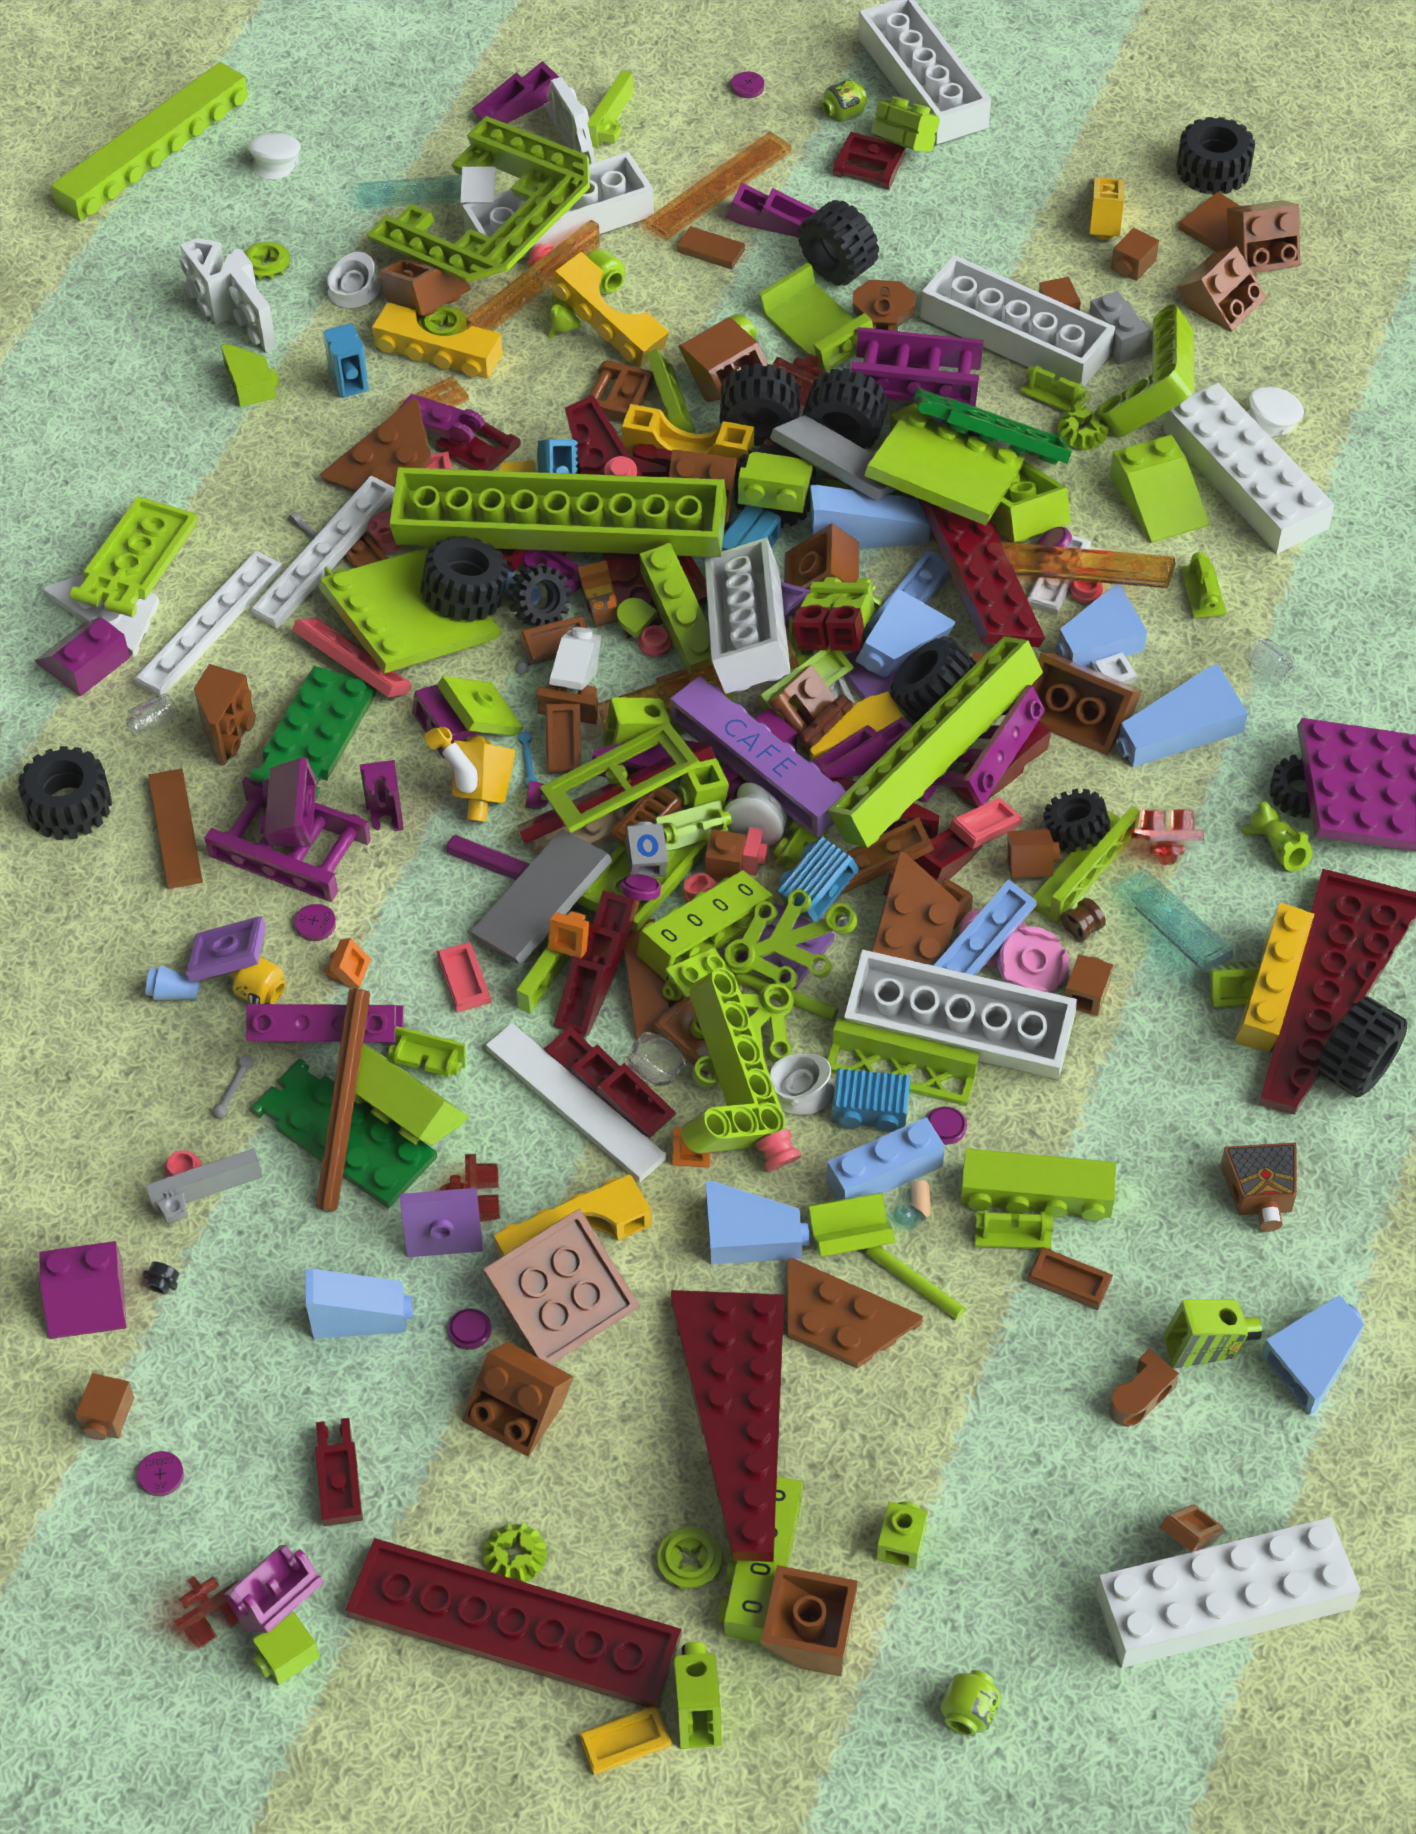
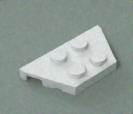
M562 77L551 80L549 91L546 95L548 101L551 100V102L544 103V109L567 146L586 154L589 158V164L595 163L587 125L589 117L585 106H580L573 87H568Z
M83 574L48 585L43 589L46 597L83 622L100 617L104 618L125 635L129 654L133 657L138 654L139 644L143 635L147 633L150 619L155 614L159 605L158 596L151 592L146 600L138 599L135 604L137 605V611L132 618L105 610L104 602L99 607L72 600L69 597L70 591L73 586L80 588L83 584Z

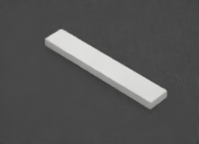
M370 476L250 609L251 615L278 629L317 587L320 578L324 577V567L328 566L332 570L368 530L371 519L377 514L384 512L393 502L395 487Z
M255 551L134 678L135 685L162 698L283 569L282 563Z
M513 1023L486 1044V1051L625 1171L631 1174L639 1183L666 1160V1154Z

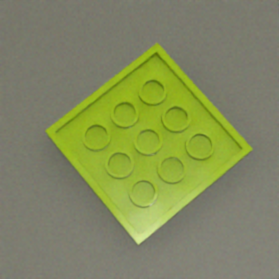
M906 410L867 465L864 476L986 526L1021 470L1025 458L1018 456L1010 449L991 445L978 436H969L955 431L948 424H939L927 419L921 413Z
M430 547L320 578L319 589L384 674L487 643L500 636L501 629L490 615H487V618L483 620L476 618L475 621L467 622L465 619L457 621L453 620V617L440 615L439 611H433L429 607L430 603H426L423 600L420 586L426 555Z

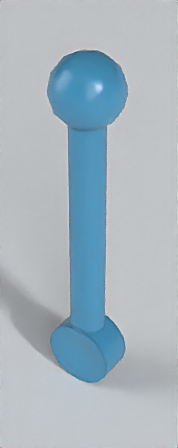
M521 732L518 735V740L523 745L527 773L525 786L528 788L530 780L536 782L538 780L533 774L529 746L532 736L529 732Z

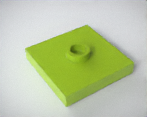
M442 676L437 683L438 689L468 731L515 736L524 728L492 682Z

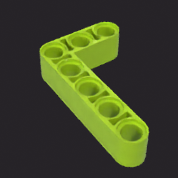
M1176 304L1164 307L1153 319L1152 373L1110 397L1098 410L1116 437L1128 435L1181 404L1194 391V329Z
M719 967L695 982L689 991L692 1005L727 1106L712 1107L705 1110L682 1127V1139L685 1145L695 1153L755 1148V1144L759 1140L781 1131L785 1127L784 1115L737 981L730 971Z

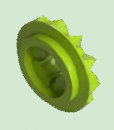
M276 242L256 243L244 252L252 262L254 276L256 275L260 281L265 276H269L273 280L275 274L284 275L285 268L290 267L289 251L286 247ZM270 256L271 261L267 265H262L261 262H265Z
M450 306L436 308L437 311L435 313L421 316L418 323L425 331L440 336L462 333L467 330L468 325L465 314L459 309ZM448 320V327H445L443 330H439L438 327L443 326V324H445Z
M1086 405L1082 409L1072 406L1068 412L1062 413L1058 422L1059 435L1065 439L1069 446L1081 450H1090L1102 445L1109 431L1107 423L1099 416L1098 409L1090 411ZM1089 423V428L1085 427L1077 432L1079 424Z
M506 1522L503 1527L497 1530L492 1529L487 1541L483 1542V1563L488 1572L526 1583L535 1578L545 1565L547 1558L546 1543L538 1529L534 1530L528 1527L525 1522L521 1524ZM519 1539L521 1551L524 1555L517 1554L515 1560H512L511 1565H509L508 1552L504 1549H512L514 1543H517Z
M695 1527L680 1528L670 1533L662 1541L657 1556L658 1567L667 1583L671 1582L681 1590L685 1588H696L699 1590L704 1584L710 1581L713 1582L721 1568V1548L717 1540L703 1529ZM680 1551L688 1555L699 1551L697 1563L700 1565V1569L691 1564L680 1569L683 1563Z

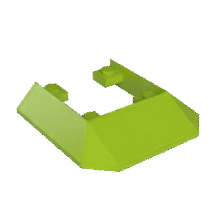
M485 116L466 135L471 145L451 165L455 173L462 175V167L491 166L516 176L520 179L511 187V190L516 198L526 202L491 237L469 229L453 244L425 232L435 219L430 211L410 204L396 219L385 215L366 236L375 243L467 283L509 271L590 188L589 158L586 154Z

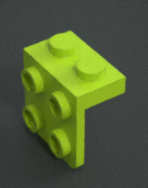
M760 452L750 453L746 468L741 467L739 473L738 504L803 513L813 464L801 458Z

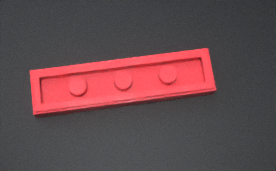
M319 618L295 621L292 631L385 696H402L410 691L412 687L410 681L395 671L384 674L368 652Z

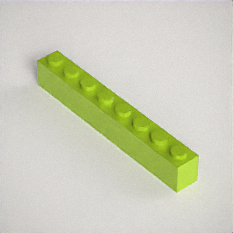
M222 62L214 65L51 184L55 206L79 221L88 215L95 214L100 206L110 199H115L131 183L138 182L143 174L153 167H158L173 152L180 151L185 143L195 136H200L215 121L223 119L225 114L235 106L242 105L248 97L245 76Z
M1004 636L828 809L844 842L868 848L878 841L880 835L893 822L900 819L902 813L915 800L922 797L925 790L937 778L944 775L947 768L959 756L966 753L968 747L981 734L988 731L990 725L1002 713L1010 709L1012 703L1020 696L1026 685H1033V682L1043 671L1028 640Z

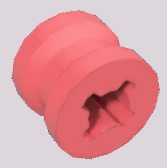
M391 511L377 514L368 525V530L371 536L375 538L377 546L385 553L397 551L404 546L395 543L389 525Z
M789 1129L773 1133L755 1144L757 1150L762 1152L766 1158L764 1165L767 1172L781 1168L801 1158L799 1150L792 1146V1134Z

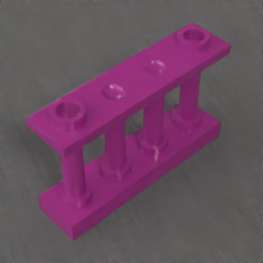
M858 327L856 357L864 358L863 362L852 361L851 371H860L864 376H870L875 379L874 383L882 386L883 393L887 395L889 400L915 402L913 391L916 388H922L925 391L943 397L946 396L976 407L979 375L970 374V371L980 370L984 340ZM876 359L895 361V366L876 364ZM907 364H924L926 369L907 367ZM939 366L958 368V372L940 371Z
M1026 685L1016 702L1012 703L1010 709L1001 714L1006 717L1000 726L990 725L988 731L977 738L990 739L984 749H968L966 753L954 761L975 763L969 773L948 772L953 765L952 763L944 775L937 778L917 801L927 803L938 786L967 787L976 805L983 806L1045 712L1033 685Z
M244 777L242 785L245 799L248 803L229 831L222 832L210 828L204 837L208 856L332 902L338 893L336 877L333 872L353 840L365 845L369 844L371 838L368 821H365L358 815H349L315 802L312 845L322 829L340 836L321 866H313L302 861L311 847H294L290 854L284 855L271 850L273 846L269 845L265 836L262 837L259 843H251L241 839L260 808H267V801L263 800V784L250 781V778Z
M246 1004V1041L341 1042L346 1005ZM369 1005L363 1042H396V1026L404 1028L405 1005Z

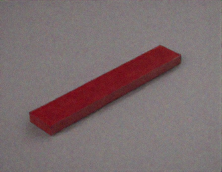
M707 741L690 748L700 762L715 758L712 747ZM668 757L628 775L626 780L634 787L676 765L671 757ZM610 783L572 800V802L582 814L625 790L620 783ZM554 809L517 825L524 843L531 842L565 826Z

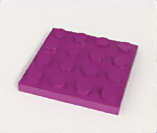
M1301 718L1297 725L1315 837L1416 851V735Z

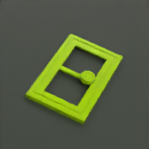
M667 721L541 786L540 789L568 831L572 833L701 766V763ZM660 743L676 765L632 787L626 780L628 774L625 767L619 764ZM607 771L606 777L608 782L611 784L620 783L625 791L581 814L566 792Z

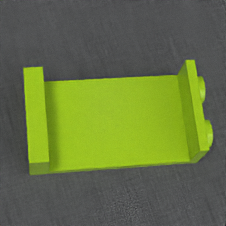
M809 262L758 293L763 314L820 369L826 372L856 355L858 327L874 329L872 319L863 313L857 318L852 317L815 283L812 265Z

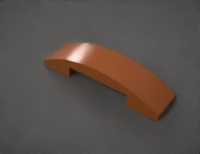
M648 919L638 932L630 930L623 951L636 1043L664 1040L653 1030V1027L669 1010L668 999L664 997L662 992L666 983L665 980L636 955L641 930L648 923H655V919Z

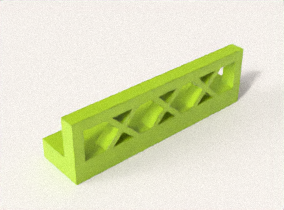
M1131 806L1121 818L1108 811L1110 831L1106 832V836L1102 840L1098 838L1097 846L1093 847L1090 843L1087 845L1088 850L1082 851L1081 847H1077L1076 852H1072L1053 873V876H1050L1033 895L1032 898L1036 900V906L1033 910L1058 924L1061 921V914L1071 909L1137 834L1140 810Z
M837 1018L833 1029V1044L827 1061L830 1063L831 1073L836 1074L839 1068L843 1070L850 1069L851 1071L854 1069L861 1071L860 1069L865 1068V1072L871 1071L875 1073L870 1064L879 1060L889 1061L895 1069L891 1073L895 1075L901 1074L904 1076L906 1075L905 1073L916 1068L925 1070L931 1079L922 1084L910 1081V1093L967 1107L978 1070L979 1053ZM839 1050L855 1053L860 1062L850 1067L835 1063ZM951 1077L966 1081L962 1095L946 1091L941 1082Z

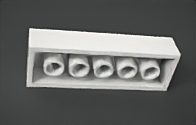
M893 0L859 11L858 39L899 95L909 100L908 106L912 107L913 104L930 107V114L939 116L938 130L934 134L936 136V145L989 128L991 99L915 0Z
M626 152L589 164L590 188L519 260L528 258L529 252L540 243L543 245L550 243L556 249L653 217V188L630 153ZM508 190L494 195V203H468L462 205L465 233L472 229L491 237L526 201L516 198L512 190Z
M953 255L922 290L921 319L962 338L984 340V348L1028 368L1039 365L1042 369L1056 374V380L1063 377L1077 384H1083L1084 388L1112 354L1115 326L956 255Z
M1219 383L1191 395L1187 400L1166 412L1163 432L1166 435L1172 434L1184 455L1276 554L1329 529L1335 504Z
M766 537L722 551L721 557H704L711 657L725 694L733 691H744L753 685L766 681H777L783 676L791 674L780 571L768 538Z
M862 949L844 1020L978 1052L979 1061L1059 1080L1075 1018L1077 999Z
M1332 1517L1192 1553L1099 1575L1095 1594L1120 1666L1124 1668L1352 1610L1356 1605L1361 1590Z

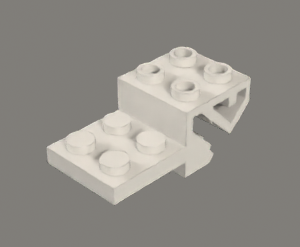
M196 238L181 244L182 258L179 259V263L187 279L184 282V288L190 299H197L201 314L205 318L209 316L215 325L235 317L240 327L244 325L247 327L249 338L254 345L259 344L265 353L276 349L270 305L256 288L252 262L242 249H234L231 254L227 255L224 262L220 242Z

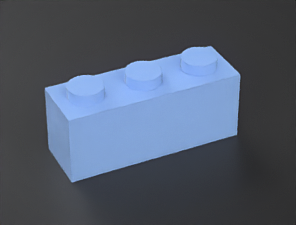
M927 1117L828 1160L826 1183L837 1200L877 1192L886 1193L943 1167L945 1145Z

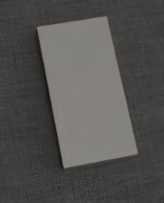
M806 415L773 428L770 437L772 441L873 500H878L897 490L864 476L867 465L874 457V454Z
M561 829L470 932L480 942L521 965L548 935L550 919L555 912L565 915L613 860L605 851Z

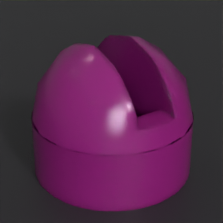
M530 780L525 808L542 809L549 804L547 800L541 799L543 793L540 787L545 784Z

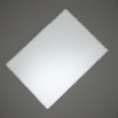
M462 167L460 203H494L495 167Z

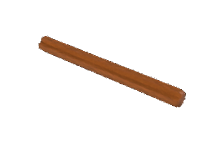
M350 989L347 996L316 1199V1207L322 1210L336 1211L339 1205L371 995L369 991L363 989Z

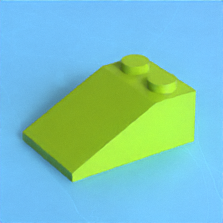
M1172 434L1113 451L1110 477L1150 543L1210 526L1186 456Z
M1024 461L1021 470L990 518L992 524L1000 534L1014 543L1026 542L1032 536L1069 524L1071 520L1067 487Z

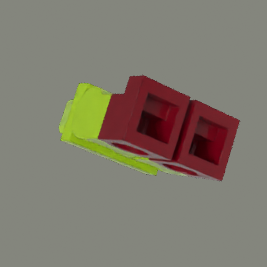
M826 577L823 582H812L810 586L811 593L807 594L792 621L797 648L799 650H827L830 644L832 651H860L863 644L862 633L866 623L870 622L875 612L871 580L869 578H857L854 583L842 582L837 577Z

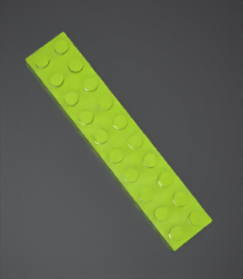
M398 467L389 525L395 543L398 545L432 546L436 545V542L441 539L447 540V537L455 536L456 538H461V536H468L469 539L475 540L477 538L482 540L483 543H489L494 548L640 554L671 543L676 556L721 557L727 496L724 479Z

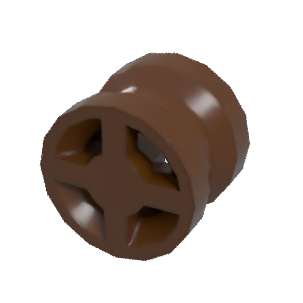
M1083 898L1077 903L1075 909H1068L1061 914L1064 929L1071 933L1078 942L1085 941L1090 937L1091 931H1099L1106 925V919L1101 908L1090 898Z

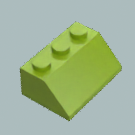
M363 1043L354 1101L361 1105L366 1100L374 1106L371 1110L374 1116L388 1125L392 1120L401 1125L402 1127L398 1133L414 1144L422 1140L432 1146L460 1127L470 1117L397 1064Z

